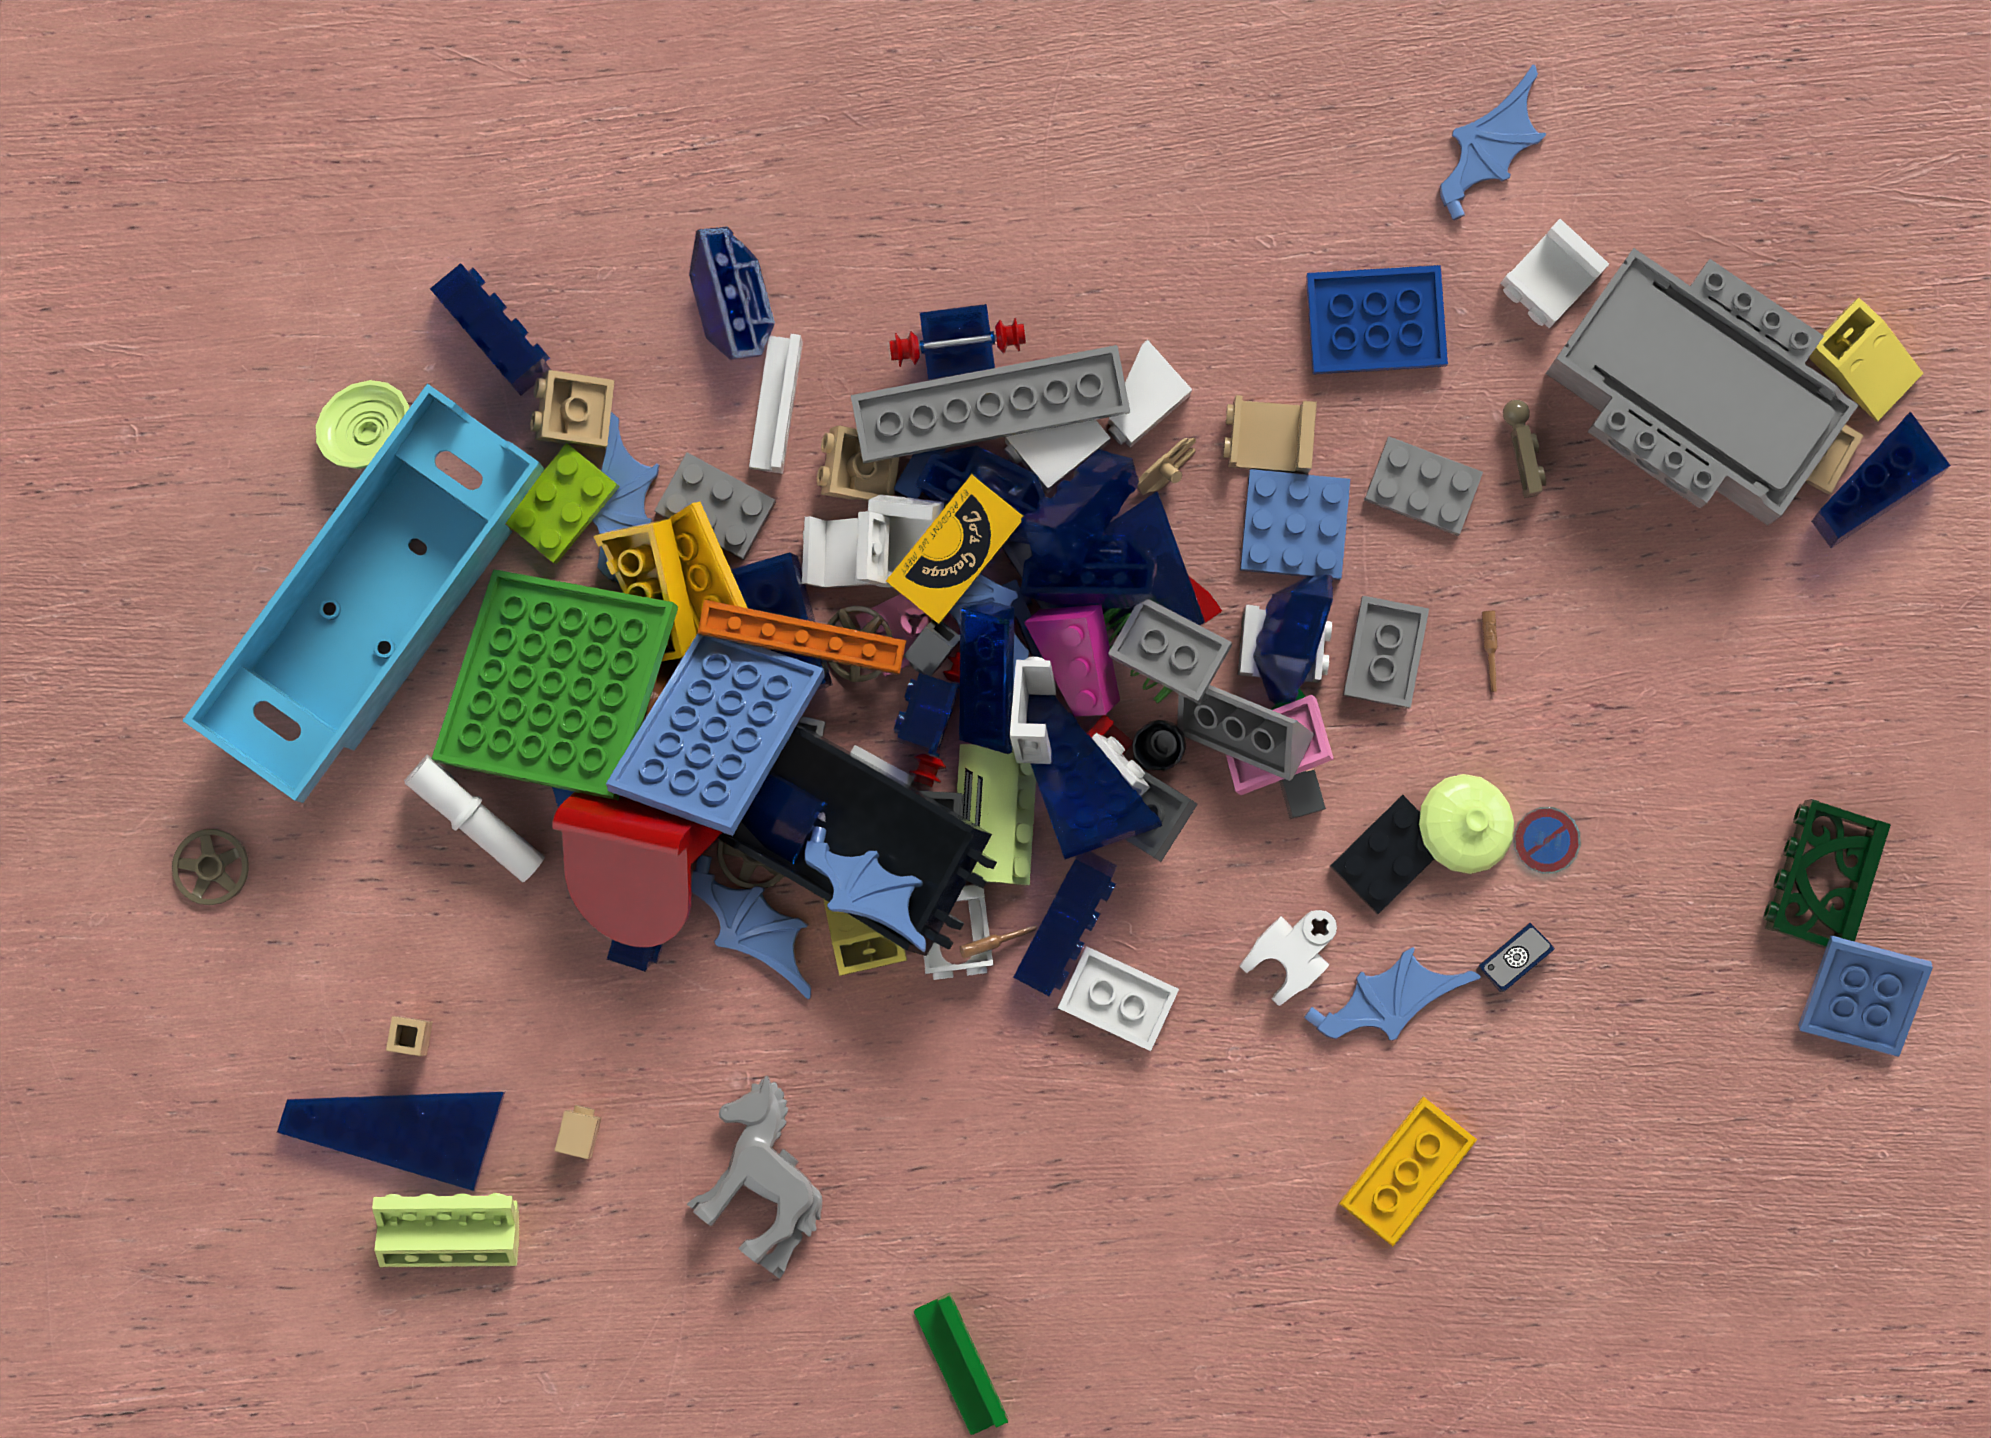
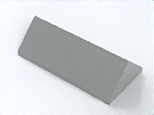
M1209 685L1199 704L1178 694L1177 727L1184 733L1186 738L1288 781L1294 778L1314 736L1311 731L1297 720Z

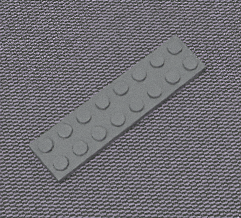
M1117 345L851 395L863 463L1130 413Z

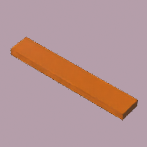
M704 600L698 628V635L896 675L900 674L906 640L709 600Z

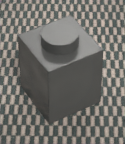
M932 620L925 626L903 657L909 661L913 669L919 673L926 674L930 678L941 667L962 637L944 622L938 624Z
M1315 769L1295 774L1294 778L1290 781L1286 779L1279 781L1290 819L1326 809Z

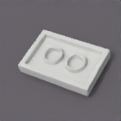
M1086 946L1058 1009L1151 1051L1179 989Z

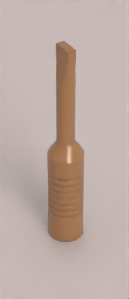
M1483 611L1484 649L1488 653L1491 692H1497L1495 652L1498 648L1495 611Z
M1037 925L1002 936L994 934L960 946V953L965 959L998 948L1002 942L1035 931Z

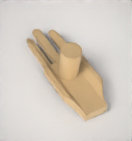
M1184 438L1167 454L1165 453L1134 483L1138 491L1145 495L1149 492L1159 491L1169 481L1178 483L1182 478V473L1178 468L1194 454L1195 448L1190 447L1196 442V439Z

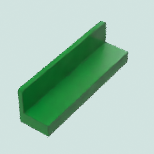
M947 1293L916 1308L914 1314L969 1433L974 1435L993 1425L997 1428L1008 1423V1416L951 1293Z

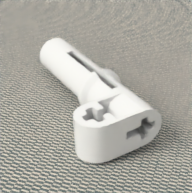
M426 755L404 780L405 784L450 820L452 829L456 831L459 828L521 882H525L540 866L545 856L482 805L483 799L480 796L469 794L453 779V776L443 766L432 760V757Z

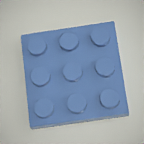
M1250 469L1240 571L1341 580L1350 479Z
M1830 936L1798 1024L1799 1030L1899 1057L1933 969L1931 961Z

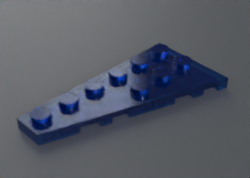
M1003 676L1000 677V681L1012 712L1014 685L1003 681ZM1029 694L1027 724L1046 725L1052 751L1051 764L1030 763L1064 860L1161 827L1162 821L1149 809L1144 803L1143 798L1122 777L1117 767L1090 735L1085 733L1074 716L1058 701L1056 695Z
M506 1091L287 1099L277 1133L475 1191Z

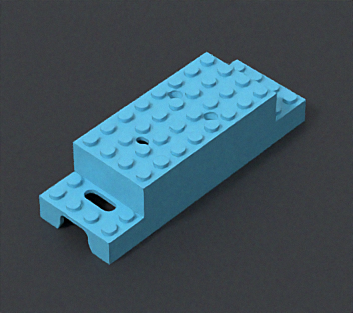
M427 383L182 721L294 801L304 803L343 747L353 751L357 748L513 531L505 523L545 468L536 459L513 443L498 436L467 414L455 402ZM443 451H448L457 456L482 475L483 481L481 486L475 490H469L445 474L436 466L435 460L437 455ZM413 539H419L427 546L426 553L423 555L415 554L409 548L410 542ZM331 602L335 604L336 611L333 615H326L324 613L323 607L326 603ZM383 641H387L391 645V650L387 654H381L378 651V645ZM263 701L269 702L300 725V736L294 741H287L255 717V706Z

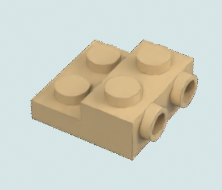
M553 370L544 372L542 378L536 379L534 386V397L540 398L539 411H533L530 423L531 431L536 432L535 440L560 444L574 443L600 448L607 447L614 380Z
M838 425L830 428L829 433L824 434L821 442V451L826 453L825 466H820L817 473V485L822 486L821 495L869 501V499L878 495L894 496L899 457L863 463L857 429Z

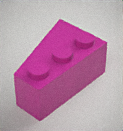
M1102 605L1039 609L1024 622L1043 659L1051 662L1054 679L1074 717L1106 715L1120 702L1113 661L1108 656L1110 646Z

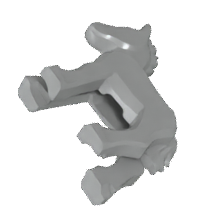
M765 1076L759 1085L756 1083L752 1084L751 1092L736 1101L724 1104L720 1108L719 1118L725 1123H742L746 1127L734 1147L728 1169L721 1175L717 1184L705 1194L696 1196L687 1205L694 1209L693 1212L708 1225L713 1226L743 1185L767 1200L778 1204L777 1216L773 1225L759 1237L746 1239L738 1249L755 1263H760L780 1279L785 1272L793 1249L802 1240V1232L810 1237L812 1231H816L815 1223L816 1220L821 1219L823 1200L819 1190L795 1167L799 1161L784 1149L780 1153L773 1149L775 1141L781 1136V1131L787 1123L785 1117L788 1113V1107H786L787 1100L783 1099L784 1092L781 1088H778L776 1082L771 1083L769 1077ZM777 1244V1246H776V1248L774 1249V1251H773L772 1253L766 1255L767 1252H768L774 1245Z

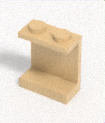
M1236 395L1233 405L1227 404L1226 424L1231 425V437L1224 438L1223 457L1229 458L1228 467L1304 474L1310 472L1312 469L1317 402L1303 401L1301 406L1242 401L1243 396Z

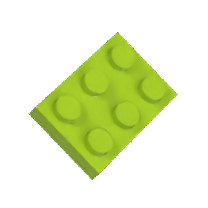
M566 443L538 477L506 524L550 561L557 564L620 486Z

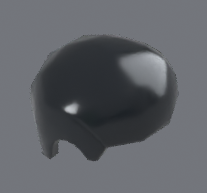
M1167 720L1148 722L1136 732L1132 743L1135 760L1146 770L1166 771L1173 768L1182 760L1187 747L1184 733L1173 722Z

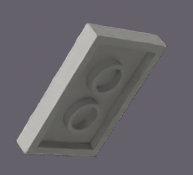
M1389 436L1364 501L1459 536L1483 472Z
M687 452L654 511L668 519L688 505L700 501L720 547L744 560L776 500Z
M1141 595L1110 649L1108 656L1199 704L1229 652L1232 642Z
M1368 596L1361 597L1343 696L1407 709L1411 708L1429 608Z

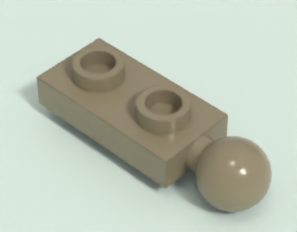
M1511 400L1504 406L1503 418L1513 428L1510 434L1524 498L1538 496L1543 491L1542 486H1546V477L1543 467L1537 465L1535 456L1536 453H1539L1537 436L1535 433L1531 434L1529 425L1526 426L1525 424L1529 419L1530 410L1525 402Z

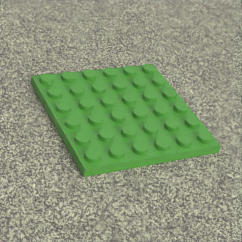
M493 569L431 759L440 764L618 801L620 795L609 792L606 782L643 723L678 606L674 602Z

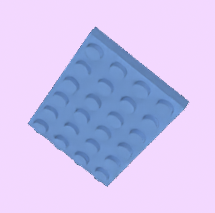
M697 633L606 782L608 791L733 836L824 679V668L762 647L702 636Z

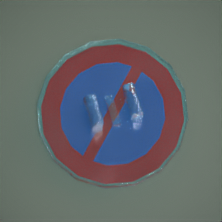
M1539 807L1526 813L1517 823L1513 834L1514 850L1519 860L1528 869L1541 874L1557 873L1568 868L1577 858L1581 846L1580 831L1575 821L1565 811L1554 807Z

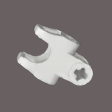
M1315 910L1307 913L1292 927L1280 916L1257 938L1253 948L1239 967L1245 973H1248L1265 959L1273 958L1281 962L1286 971V979L1282 987L1271 998L1278 1006H1281L1292 996L1308 988L1329 966L1318 953L1335 936L1337 930L1336 920L1327 911ZM1313 919L1316 921L1324 919L1326 921L1323 927L1326 931L1324 935L1320 933L1313 935L1311 933L1314 928L1311 924Z

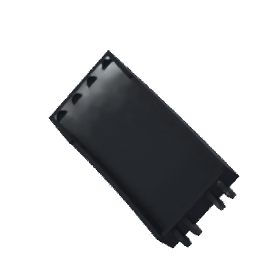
M797 724L733 836L722 832L717 837L732 848L770 867L828 902L832 900L834 893L830 880L817 870L809 867L805 861V848L807 841L811 839L813 828L818 826L826 829L824 843H827L830 848L829 851L836 855L857 857L864 855L869 850L877 851L879 854L877 861L883 869L901 877L912 875L923 882L921 887L914 888L909 899L908 909L914 928L926 940V951L922 952L905 937L877 921L856 914H848L906 951L927 956L934 942L946 949H951L953 942L949 937L939 932L944 923L952 929L961 930L964 923L952 916L950 912L967 881L984 888L987 881L981 875L972 872L977 862L991 869H994L997 861L982 853L992 836L991 833L882 769L800 724ZM818 810L825 814V821L816 817Z

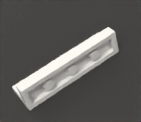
M791 334L790 338L769 336L750 457V469L783 474L803 346L801 335Z

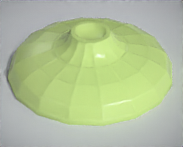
M369 380L351 384L336 393L322 408L316 423V443L323 456L337 466L354 469L366 468L410 406L402 392L389 383Z
M1462 774L1445 778L1430 789L1421 805L1419 827L1423 843L1436 861L1451 871L1472 874L1489 870L1504 858L1513 840L1514 819L1510 804L1496 786L1482 777Z

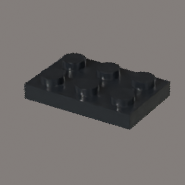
M1401 795L1330 865L1376 914H1379L1434 860V857L1423 843L1419 827L1420 811L1404 795Z

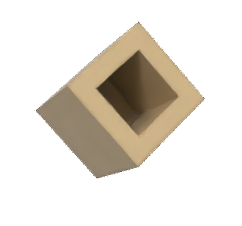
M392 1016L386 1051L426 1056L433 1022Z
M575 1105L574 1110H565L555 1151L585 1159L592 1158L602 1117L594 1116V1109Z

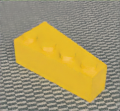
M671 519L594 535L593 537L598 547L602 546L608 559L606 562L611 575L615 574L623 593L674 602L678 606L662 661L683 658L697 634Z

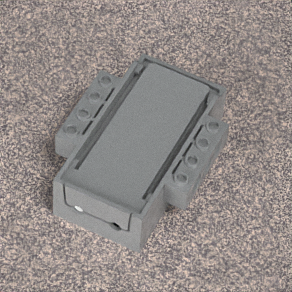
M1635 248L1630 252L1545 373L1601 411L1588 430V433L1699 509L1708 503L1715 491H1718L1767 526L1782 516L1858 407V404L1846 397L1837 385L1805 364L1824 337L1821 333L1711 259L1703 266L1689 286Z

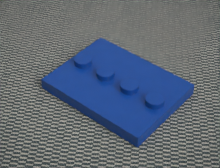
M1441 265L1306 274L1313 375L1446 367L1448 365Z

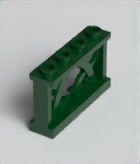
M1814 799L1805 800L1803 805L1799 804L1794 815L1793 823L1797 824L1794 836H1790L1787 839L1783 855L1787 856L1784 868L1778 870L1774 879L1773 887L1777 889L1774 900L1769 901L1765 908L1763 919L1767 921L1765 929L1826 948L1829 938L1808 932L1819 920L1835 932V937L1855 942L1891 824L1858 815ZM1820 816L1829 818L1835 826L1836 839L1830 840V832L1823 825L1822 835L1819 837L1813 835L1812 823ZM1842 821L1866 828L1865 836L1844 837ZM1807 842L1813 848L1803 854ZM1843 849H1847L1846 858L1850 855H1854L1857 858L1854 867L1850 868L1845 865ZM1835 851L1837 868L1842 875L1851 880L1849 888H1837L1829 891L1819 901L1808 880L1806 868L1819 858ZM1794 881L1799 893H1791ZM1837 896L1842 899L1843 907L1841 910H1836L1833 906L1834 904H1831L1828 910L1825 908L1832 898ZM1792 902L1796 903L1799 907V911L1794 916L1803 915L1808 909L1812 912L1809 920L1802 925L1794 926L1786 919L1785 910Z

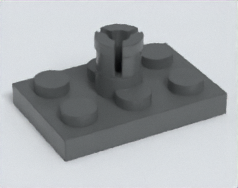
M1145 772L1142 778L1150 788L1108 829L1162 862L1198 804Z

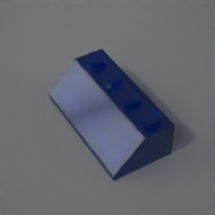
M988 601L961 607L959 740L1005 754L1012 753L1010 739L1014 670V607Z

